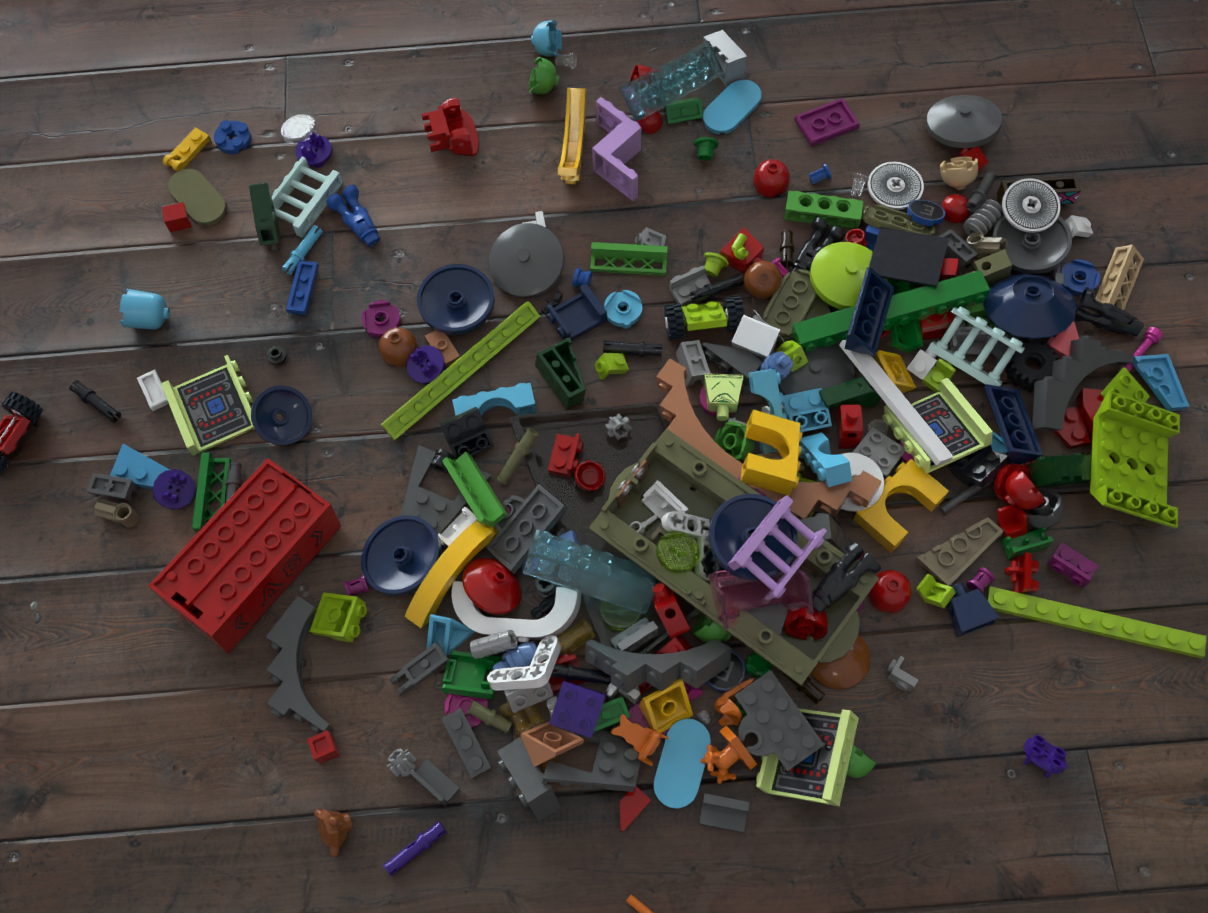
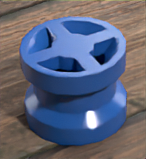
M576 268L572 286L578 287L584 284L590 286L592 271L588 270L585 272L581 268Z

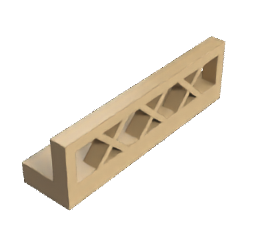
M1134 245L1115 248L1095 297L1099 302L1110 303L1113 306L1116 302L1118 308L1125 309L1144 258Z

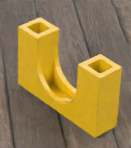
M753 410L746 425L745 438L774 447L781 454L782 459L772 460L748 453L742 465L740 480L749 485L789 496L792 489H796L799 483L797 473L800 468L798 458L801 453L799 443L802 438L800 423Z
M912 459L906 464L902 462L895 470L897 473L893 477L889 475L884 480V489L881 497L873 506L862 511H854L856 512L854 521L890 553L905 540L908 531L888 514L885 500L893 494H909L932 512L946 498L949 492L929 473L926 474L922 468H919Z

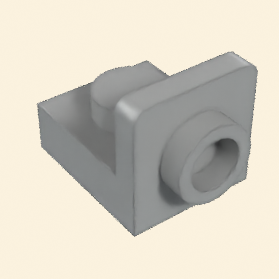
M646 227L641 233L637 234L635 243L636 245L664 246L666 235Z

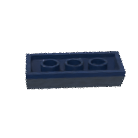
M867 267L844 349L875 356L894 287L871 267Z
M986 384L984 388L1010 462L1023 464L1044 456L1019 390Z

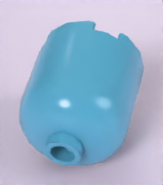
M126 289L127 294L122 295L119 312L123 313L124 320H120L123 327L157 330L170 317V308H167V303L161 295Z

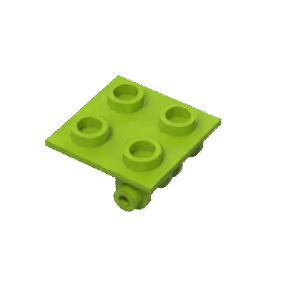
M1125 367L1120 370L1100 393L1105 398L1107 392L1112 391L1144 403L1150 397Z

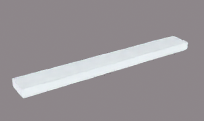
M842 340L839 344L841 349L934 464L938 466L951 461L954 456L874 358L870 355L844 349L846 340Z

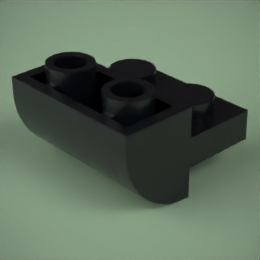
M477 407L439 423L455 460L465 452L473 456L494 446Z
M991 445L948 465L955 477L966 486L970 487L972 484L983 488L997 475L1002 467L1010 463L1007 455L992 450Z

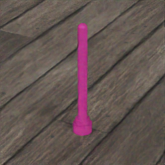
M1149 327L1144 334V341L1133 355L1143 356L1150 345L1160 341L1163 333L1156 327ZM1130 363L1123 367L1130 372L1134 365Z

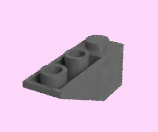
M706 342L702 344L706 360L714 362L724 373L743 375L742 384L746 387L750 385L748 373L760 371L763 361L747 350Z

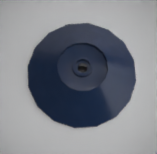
M1032 274L1011 275L996 281L990 287L987 299L983 303L987 317L999 329L1013 336L1029 339L1048 338L1065 331L1075 320L1077 309L1072 294L1060 283L1044 276Z

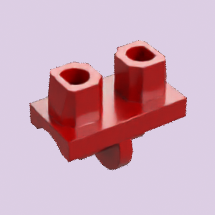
M1027 552L1023 556L1015 557L1014 561H1011V567L1005 568V575L1011 576L1013 592L1023 594L1039 590V582L1031 579V574L1039 570V562L1033 560L1032 554Z

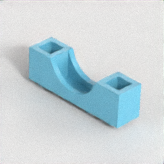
M776 369L749 372L751 393L758 394L767 401L770 407V415L787 419L785 412L782 413L781 405L784 404L782 392L779 393L778 385L781 384L779 372L776 373ZM759 442L761 453L778 452L774 447Z
M519 383L508 388L500 387L494 391H482L476 395H464L452 400L455 415L477 407L482 416L485 411L497 406L507 407L517 416L537 412L531 383Z
M822 432L801 438L800 458L805 460L806 465L811 467L813 473H816L819 480L823 481L827 487L853 481L850 462L843 454L831 455L829 439Z

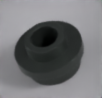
M273 346L267 351L266 357L271 364L280 365L286 359V351L281 346Z

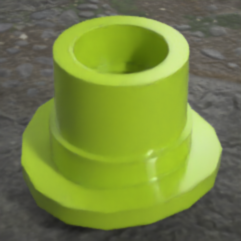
M707 252L703 256L706 258L705 273L710 276L718 277L721 269L728 267V260L718 253Z

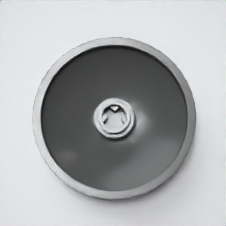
M954 95L938 101L930 108L927 114L926 125L929 134L938 142L950 147L972 148L984 145L998 135L1002 124V114L994 103L985 98L974 95Z
M1003 215L996 223L992 235L993 238L1007 239L1006 253L1011 261L1012 269L1026 274H1040L1057 268L1067 258L1072 245L1070 228L1060 216L1048 229L1029 233L1012 226L1005 215Z
M534 223L518 224L504 231L493 244L489 256V268L492 278L504 292L517 298H533L549 291L561 277L565 263L563 247L555 234L548 228Z
M835 343L829 347L822 346L812 352H804L808 363L794 372L790 371L787 377L781 380V384L778 387L783 395L818 388L823 390L853 380V363L838 344Z

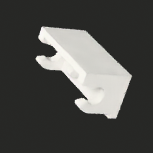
M658 480L645 492L644 498L641 500L661 521L664 514L672 511L688 514V508ZM670 518V521L673 522V525L679 523V522L672 521V518Z
M464 507L461 514L442 534H438L441 545L447 549L466 528L475 521H478L475 514Z

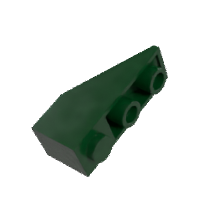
M268 182L250 184L249 190L259 244L262 246L279 243L281 234Z
M864 376L818 392L826 408H839L840 405L876 407L882 399Z

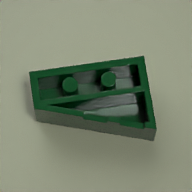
M570 337L538 352L535 367L566 410L583 402L586 391Z
M1075 453L1051 457L1042 456L1036 458V462L1028 464L1031 480L1036 488L1081 484L1091 481L1092 455Z

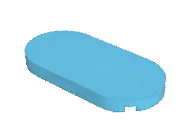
M750 80L732 82L704 110L703 121L706 129L714 134H728L734 131L759 106L761 100L759 86Z
M683 719L671 726L667 733L669 739L665 740L654 778L655 794L660 802L669 808L679 809L689 805L696 798L705 764H702L700 760L708 752L707 745L711 744V740L706 727L694 719Z

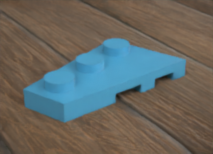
M1169 354L1134 356L1132 364L1166 410L1179 411L1189 407Z
M122 444L110 476L131 479L138 487L152 490L154 481L159 474L170 469Z

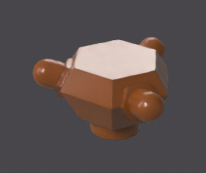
M317 809L314 815L318 819V830L323 843L328 845L329 854L332 857H337L342 843L347 838V832L352 830L351 819L347 813L341 814L337 811Z

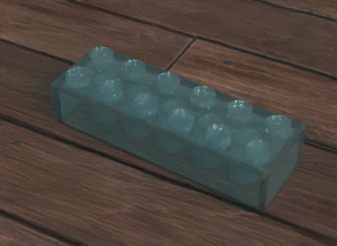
M707 41L625 84L619 89L634 120L638 121L724 74V71L710 41Z
M536 529L523 569L524 574L642 614H646L654 597L652 589L655 586L656 578L628 559L613 556L608 552L592 549L588 545H581L567 538H560L547 531Z

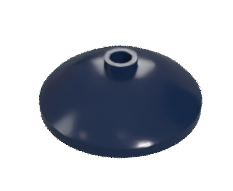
M273 386L264 390L255 399L251 408V421L257 434L265 441L274 445H289L302 439L308 432L312 423V409L308 400L300 391L289 386ZM277 414L282 415L283 419L281 421L277 420Z

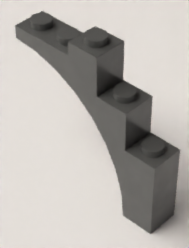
M1080 336V339L1071 341L1070 356H1062V359L1053 361L1052 376L1043 377V380L1035 382L1033 429L1046 432L1062 430L1068 401L1084 377L1104 365L1122 366L1133 363L1134 355L1126 354L1124 350L1111 351L1108 347H1101V341L1092 339V336Z
M297 596L266 636L271 642L269 646L279 653L266 669L271 674L270 679L279 685L267 704L272 708L270 712L279 719L284 716L289 720L293 715L301 723H304L306 720L312 724L310 729L317 734L327 730L332 732L334 728L320 717L311 705L305 692L301 675V657L304 641L313 623L317 609Z
M591 639L585 643V661L610 675L611 684L626 693H629L644 682L663 691L680 678L697 689L730 666L731 647L713 639L701 646L686 651L668 654H638L620 651Z

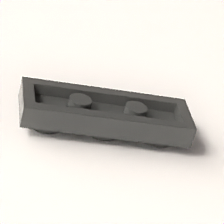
M460 708L441 718L471 779L491 769L492 766L463 709Z

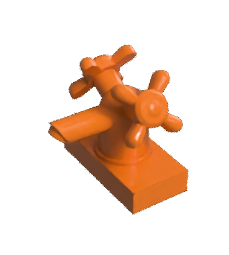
M727 726L719 732L728 742V745L722 751H719L715 746L708 744V752L700 760L702 764H708L707 769L710 771L711 776H717L718 784L728 779H736V774H730L728 771L729 767L739 759L750 770L757 765L739 738ZM713 764L716 765L718 771L713 770Z

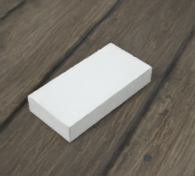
M155 369L137 377L152 411L169 404L161 385L162 382Z

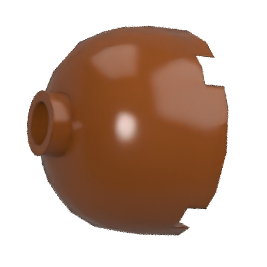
M769 261L753 263L744 274L745 289L749 295L756 299L771 298L781 286V272L775 264Z
M395 327L387 330L379 341L381 358L386 364L396 365V367L407 366V361L410 358L409 355L418 348L414 335L404 328Z

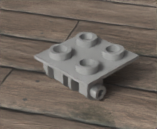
M872 427L852 453L862 454L873 460L879 466L883 476L887 478L906 450L903 446Z

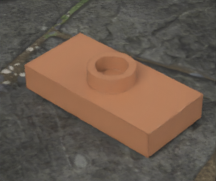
M435 330L425 335L428 344L437 348L442 353L446 367L460 358V355L446 334Z

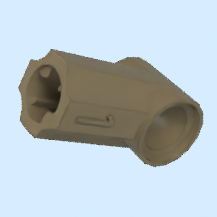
M980 232L973 233L967 238L968 245L978 253L975 258L994 254L1004 249L1007 251L1008 242L1006 238L984 237L983 233Z
M101 499L94 507V515L98 518L117 522L129 528L134 527L139 522V514L126 503L118 504Z

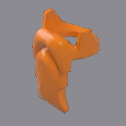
M753 678L738 683L735 687L724 692L715 701V710L724 715L718 721L722 727L740 725L743 717L739 708L734 704L737 701L735 695L755 681Z
M624 714L620 716V725L611 731L613 735L625 738L627 743L633 745V748L639 753L638 759L650 766L653 765V762L647 756L655 752L656 747L660 743V737L669 739V737L655 729L653 730L647 726L642 727L638 723H632Z

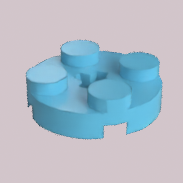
M622 290V292L618 293L613 292L605 300L604 308L607 311V320L615 326L628 329L638 322L642 316L641 300L632 291ZM627 306V311H620L619 307Z

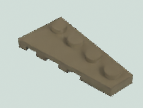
M987 517L967 528L964 532L951 537L941 545H937L927 553L921 554L915 560L941 584L950 586L1004 530Z

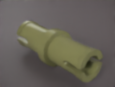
M476 701L472 702L467 712L482 720L484 725H491L504 732V734L508 732L512 725L511 720L502 717L496 713V710H490Z

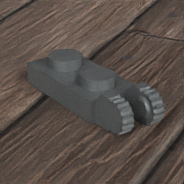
M436 642L403 666L402 670L391 677L390 682L392 685L397 684L407 676L409 681L397 690L399 695H403L450 660L439 643Z

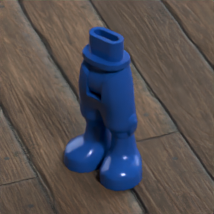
M355 185L347 186L342 193L343 199L352 208L353 212L348 210L339 194H333L327 199V206L342 216L344 224L349 226L360 238L361 242H365L370 247L380 241L378 230L375 228L367 209L361 206L358 201L359 190Z

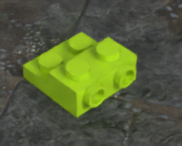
M323 592L309 632L313 635L331 637L337 641L353 643L354 637H357L360 633L359 623L361 617H364L367 613L366 602L356 596Z

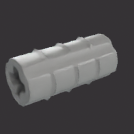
M506 630L483 638L480 637L470 642L471 654L475 659L488 657L489 655L498 654L517 647V639L513 630Z

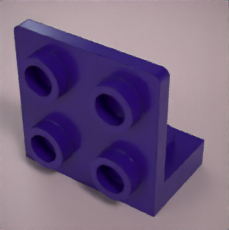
M563 681L550 724L591 738L607 694Z

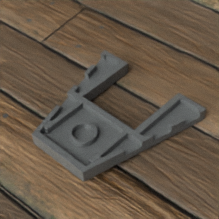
M418 445L401 516L411 515L422 518L438 534H442L454 521L458 513L467 506V501L461 491L455 501H452L421 488L431 469L430 462L436 456L435 451ZM481 471L485 479L489 482L491 480V474Z
M602 729L593 732L591 738L574 733L584 740L598 744L592 772L589 773L548 760L542 779V784L558 782L560 786L580 784L584 785L583 788L603 786L606 790L633 792L641 760L638 759L639 753L632 745Z

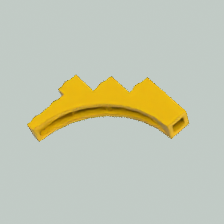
M567 88L564 142L561 161L558 166V175H561V180H565V184H576V181L581 180L587 88Z

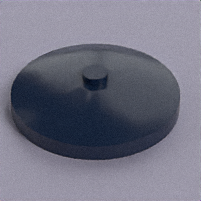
M451 264L434 270L423 280L417 294L418 309L425 323L438 332L450 335L468 333L480 327L491 315L495 302L493 287L487 276L475 267L464 264Z
M742 494L724 502L714 514L708 532L710 549L720 566L735 577L749 581H760L746 567L733 570L727 564L776 505L777 502L775 500L758 494ZM780 518L776 523L778 529L797 545V530L788 521ZM767 534L763 539L765 545L789 565L794 554L774 536ZM754 550L750 555L752 561L771 578L782 572L759 551L756 552Z
M397 516L382 523L369 536L362 551L361 568L366 581L378 592L388 596H405L417 591L430 569L442 555L439 535L427 521L416 516Z

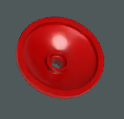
M479 558L472 561L465 568L462 576L464 590L469 599L480 609L492 614H506L514 610L519 604L522 595L519 580L501 562L490 558Z

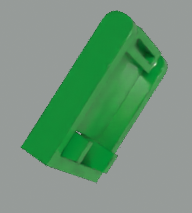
M451 651L441 691L446 694L493 700L495 690L484 679L486 670L493 671V666L501 661V657L489 655L488 657L475 659L471 653Z

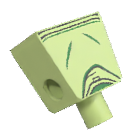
M705 374L704 388L708 411L717 412V420L727 421L729 419V412L737 411L743 375Z

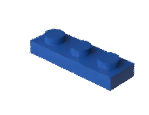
M299 260L286 307L287 313L307 314L319 268L317 262Z

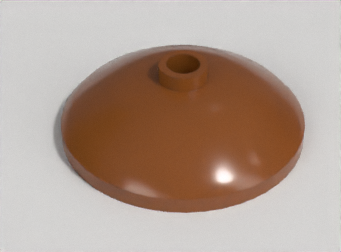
M858 634L852 648L842 658L831 663H818L810 673L811 676L818 683L830 689L844 690L856 686L864 679L870 667V652L866 642Z

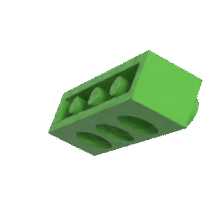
M788 191L784 220L812 224L815 218H821L827 222L828 226L859 229L863 201L839 198L837 196H824L817 193Z

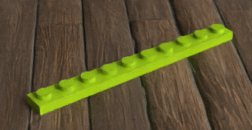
M529 301L525 302L380 424L393 440L397 439L536 321L540 315Z
M991 586L987 590L986 599L993 609L998 612L1200 659L1205 657L1206 636Z

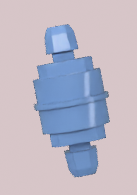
M779 351L767 356L762 362L760 370L776 369V373L779 372L780 379L783 380L790 373L793 362L784 352Z
M533 641L529 643L524 642L517 645L516 648L507 650L501 657L502 661L496 663L492 670L530 666L539 644L535 645Z

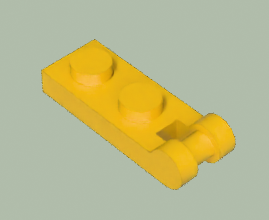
M195 127L170 155H166L163 158V164L168 167L172 166L173 170L177 172L183 170L211 140L210 136Z

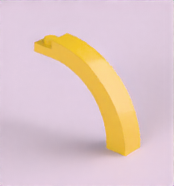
M475 521L449 545L430 569L416 591L404 617L419 628L428 624L430 615L436 614L441 601L460 572L498 534L495 526L490 527Z

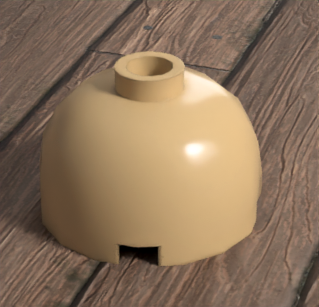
M972 157L951 158V162L947 164L946 160L940 164L942 180L950 187H955L956 190L965 189L978 175V159L972 161Z

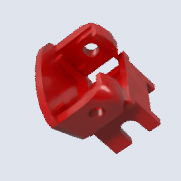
M458 98L446 100L441 106H438L439 110L421 114L423 121L430 120L429 123L424 124L425 132L432 131V133L427 134L429 141H435L429 144L431 152L449 148L450 151L458 155L474 157L478 153L479 140L474 122L465 110H460Z

